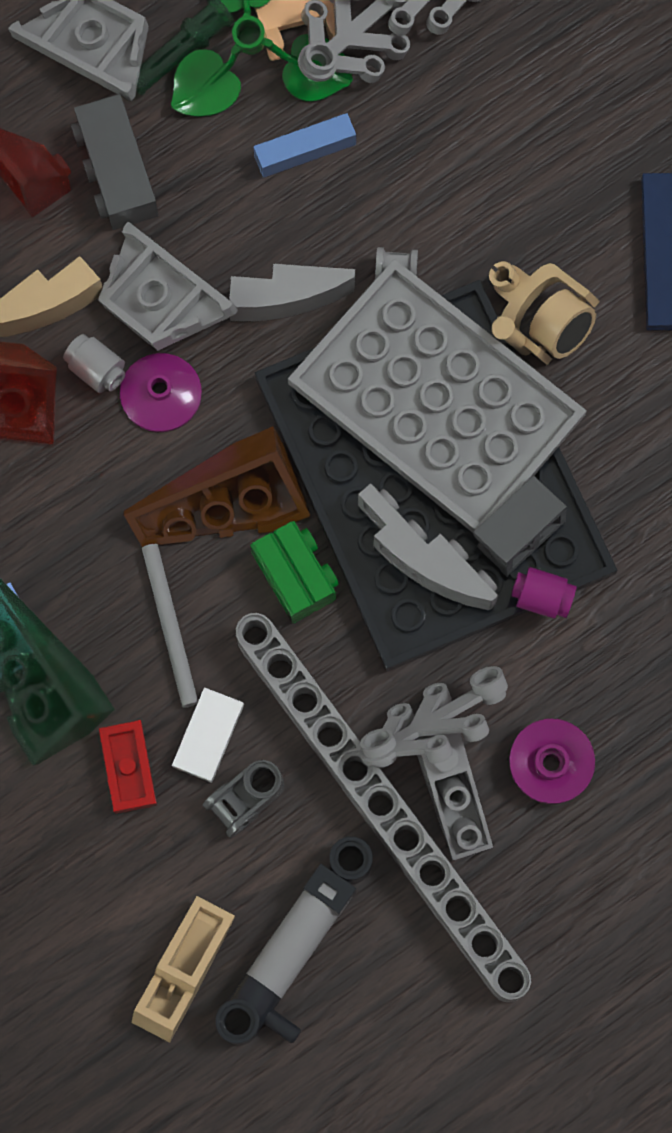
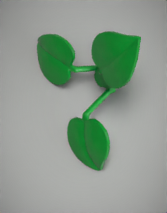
M215 0L219 8L226 13H235L242 9L244 11L243 16L234 23L232 28L235 45L231 48L230 57L225 64L220 55L212 50H196L185 56L177 67L174 76L171 106L179 113L194 117L212 116L229 109L235 103L241 91L239 78L229 70L234 66L241 52L254 55L262 51L264 47L288 62L282 73L284 85L290 94L302 101L316 102L324 100L350 86L353 76L350 73L335 72L332 78L326 81H313L307 78L298 66V57L301 50L309 44L308 34L300 35L294 40L290 55L275 45L272 40L268 39L262 22L258 18L251 16L250 7L262 8L271 0ZM312 61L316 65L322 66V64L319 61Z

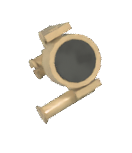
M501 261L496 263L494 266L498 270L495 272L491 269L489 279L496 292L509 303L502 315L494 320L491 329L492 334L498 339H504L521 355L533 353L546 365L550 363L552 358L545 351L558 359L567 357L576 351L588 337L595 324L596 313L591 306L595 308L600 301L588 289L555 264L543 265L529 276L520 268L508 262ZM557 282H562L580 297L572 291L564 289L550 296L541 305L531 322L529 331L531 339L540 345L538 347L520 332L521 320L532 302L546 288Z

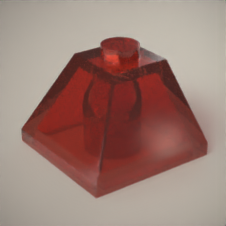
M0 128V177L33 218L71 191L68 179L71 170L58 153L52 156L43 144Z
M0 341V438L53 444L55 441L57 367L24 344Z

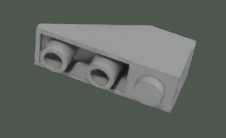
M460 733L445 734L453 751L447 760L440 763H431L428 761L426 754L417 755L452 860L493 848ZM422 736L415 740H425L433 736Z

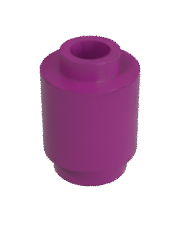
M529 566L526 574L518 572L511 596L518 598L516 605L518 608L553 619L556 616L567 618L577 586L567 583V578Z

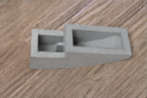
M273 264L272 279L231 276L229 300L236 306L238 312L230 317V321H263L286 318L331 304L354 292L355 269Z

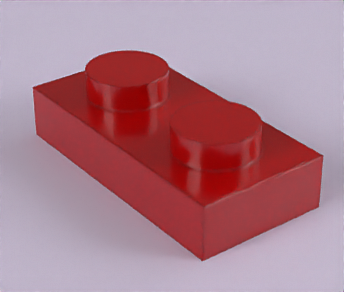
M141 720L99 728L114 813L118 814L157 806Z

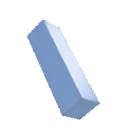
M348 113L255 145L253 146L254 157L264 178L356 145V133Z

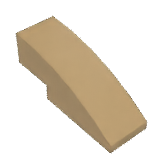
M80 256L50 280H47L37 269L0 298V337L12 336L42 328L83 309L99 298L103 288L101 279Z
M196 896L158 963L152 980L137 1004L131 1023L169 1043L171 1042L217 955L235 915Z

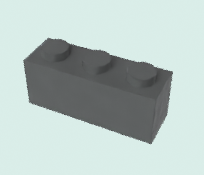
M117 94L74 107L77 122L70 125L77 147L85 146L89 158L82 160L89 183L97 181L100 194L94 195L100 218L108 217L112 230L124 227L127 222L136 224L158 217L156 200L121 95Z

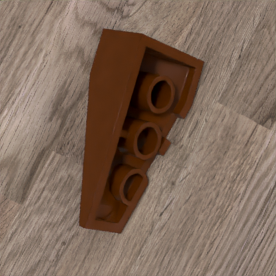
M273 426L223 449L124 510V516L139 543L144 547L149 544L163 545L189 542L195 536L219 534L220 538L231 537L233 532L258 529V533L273 532L291 521L297 522L309 517L310 511L291 459Z

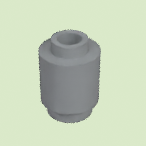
M85 334L76 337L68 346L63 356V359L68 363V369L98 393L106 390L110 392L115 390L121 384L126 374L123 371L124 360L95 337L88 338Z

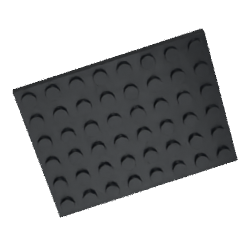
M480 280L441 295L514 353L509 343L504 339L496 338L492 334V324L498 317ZM314 348L254 372L255 379L386 672L529 612L528 610L516 607L518 598L511 596L518 572L526 574L529 566L567 578V583L577 586L576 591L617 573L618 570L559 447L534 476L567 506L566 522L506 577L477 547L480 542L468 528L288 384L290 375ZM370 483L379 492L385 489L398 503L399 509L396 511L406 522L412 519L424 530L428 537L425 540L427 544L439 534L448 542L451 539L457 541L468 554L467 563L476 572L483 570L495 582L497 586L495 593L498 595L496 605L490 610H485L450 600L425 588L391 564L373 546L374 535L380 529L358 506V494Z

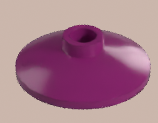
M156 353L137 360L126 371L120 386V400L128 418L140 428L151 432L163 433L179 429L194 417L201 403L202 389L196 371L184 359L172 354ZM159 382L167 385V390L161 394H157L152 390L153 386Z
M543 719L528 725L518 734L511 747L509 765L516 785L524 794L541 803L560 804L576 798L586 789L593 777L595 754L589 739L577 726L560 719ZM546 757L556 758L559 764L558 769L555 771L545 769L543 760Z

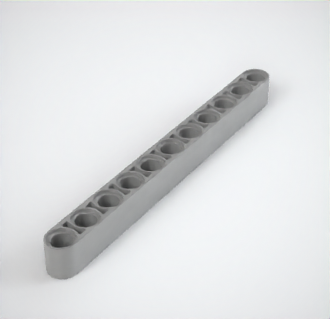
M250 613L243 616L236 627V638L245 658L491 993L503 1002H515L521 999L528 992L531 985V974L526 965L381 769L367 766L362 762L359 755L361 750L360 741L273 623L265 615L259 613ZM253 627L262 628L267 633L266 639L257 645H252L244 640L245 633ZM281 660L288 662L292 670L287 677L275 678L269 674L268 670L272 663ZM301 694L312 695L316 699L317 705L312 711L300 712L293 706L296 697ZM325 728H335L341 733L342 739L337 745L327 747L319 742V733ZM354 761L362 763L367 769V775L360 781L349 780L343 773V769L348 763ZM375 796H385L391 800L393 809L385 816H378L370 811L368 807L369 801ZM401 830L412 831L418 838V845L410 851L401 850L396 846L394 836ZM433 864L442 870L444 880L441 884L429 886L421 880L420 870L424 866ZM453 899L464 901L469 907V917L459 922L450 919L446 913V904ZM479 934L490 936L495 942L496 949L494 954L489 957L478 956L472 948L473 938ZM504 970L516 971L522 981L520 990L516 993H507L502 990L498 983L500 972Z

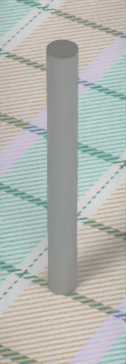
M149 544L142 547V552L182 707H191L198 704V698L158 544Z

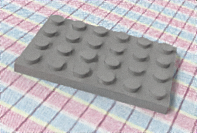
M395 259L288 378V384L472 533L538 472L585 417L587 412L586 409Z

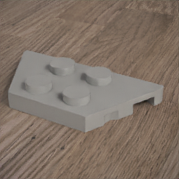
M113 0L52 1L40 8L42 15L21 26L19 21H16L8 28L12 37L114 93L120 94L127 100L132 101L134 99L149 27L144 16Z
M130 222L125 224L122 231L125 236L119 255L114 254L109 268L110 276L103 285L98 301L105 309L157 351L234 316L238 312V309L230 300Z

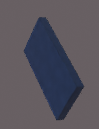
M643 173L641 187L647 330H672V173Z

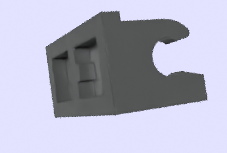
M533 476L473 532V536L480 542L477 547L507 577L566 522L567 506Z

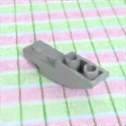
M370 483L358 494V506L380 529L374 535L373 546L391 564L425 588L450 600L485 610H490L496 605L498 595L495 593V590H497L495 582L483 570L476 572L467 563L468 554L457 541L451 539L448 542L439 534L427 544L425 540L428 537L424 530L412 519L406 522L396 511L399 509L398 503L385 489L379 492Z

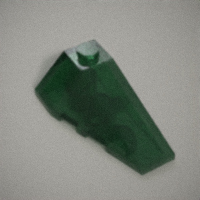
M0 578V692H5L12 713L11 716L7 717L10 729L34 766L89 735L115 709L91 672Z

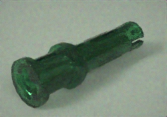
M207 0V6L193 18L186 17L180 25L181 30L141 64L136 88L138 94L143 96L149 88L170 72L185 56L196 48L198 50L205 49L210 45L209 40L225 26L230 28L235 23L231 13L220 0Z

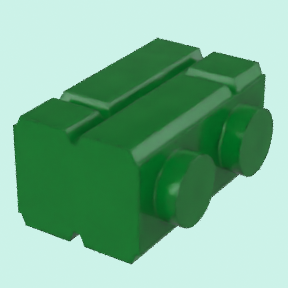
M291 521L250 545L254 559L292 624L336 600L334 587L339 585L338 580L331 567L327 563L320 566L313 552L317 551L318 547L307 528L300 531L295 521Z

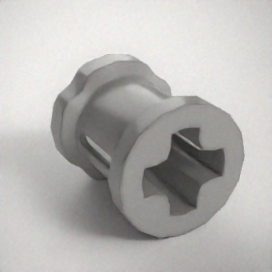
M377 247L375 280L393 259L417 276V249H412L410 253L385 252L384 247Z

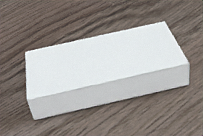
M204 687L172 767L212 783L244 703Z

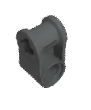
M266 760L255 761L234 779L217 789L205 800L202 806L206 811L212 810L227 828L226 835L229 838H233L249 826L264 809L278 799L284 788L283 776L278 767L272 762ZM262 771L271 772L275 775V784L271 790L261 793L253 789L252 782L256 774ZM225 803H229L237 813V816L232 815L225 806Z

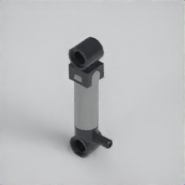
M347 836L339 839L333 845L330 852V869L322 864L318 866L303 888L302 894L228 1000L219 1008L216 1015V1028L226 1042L233 1045L248 1044L257 1037L263 1025H266L289 1043L296 1041L301 1033V1029L274 1009L331 926L341 916L356 894L357 888L351 884L359 883L369 875L372 868V852L370 846L364 840L358 837ZM355 850L362 855L364 861L358 870L347 871L340 866L338 859L344 851ZM236 1010L246 1012L251 1019L249 1029L240 1035L230 1033L226 1027L228 1016Z

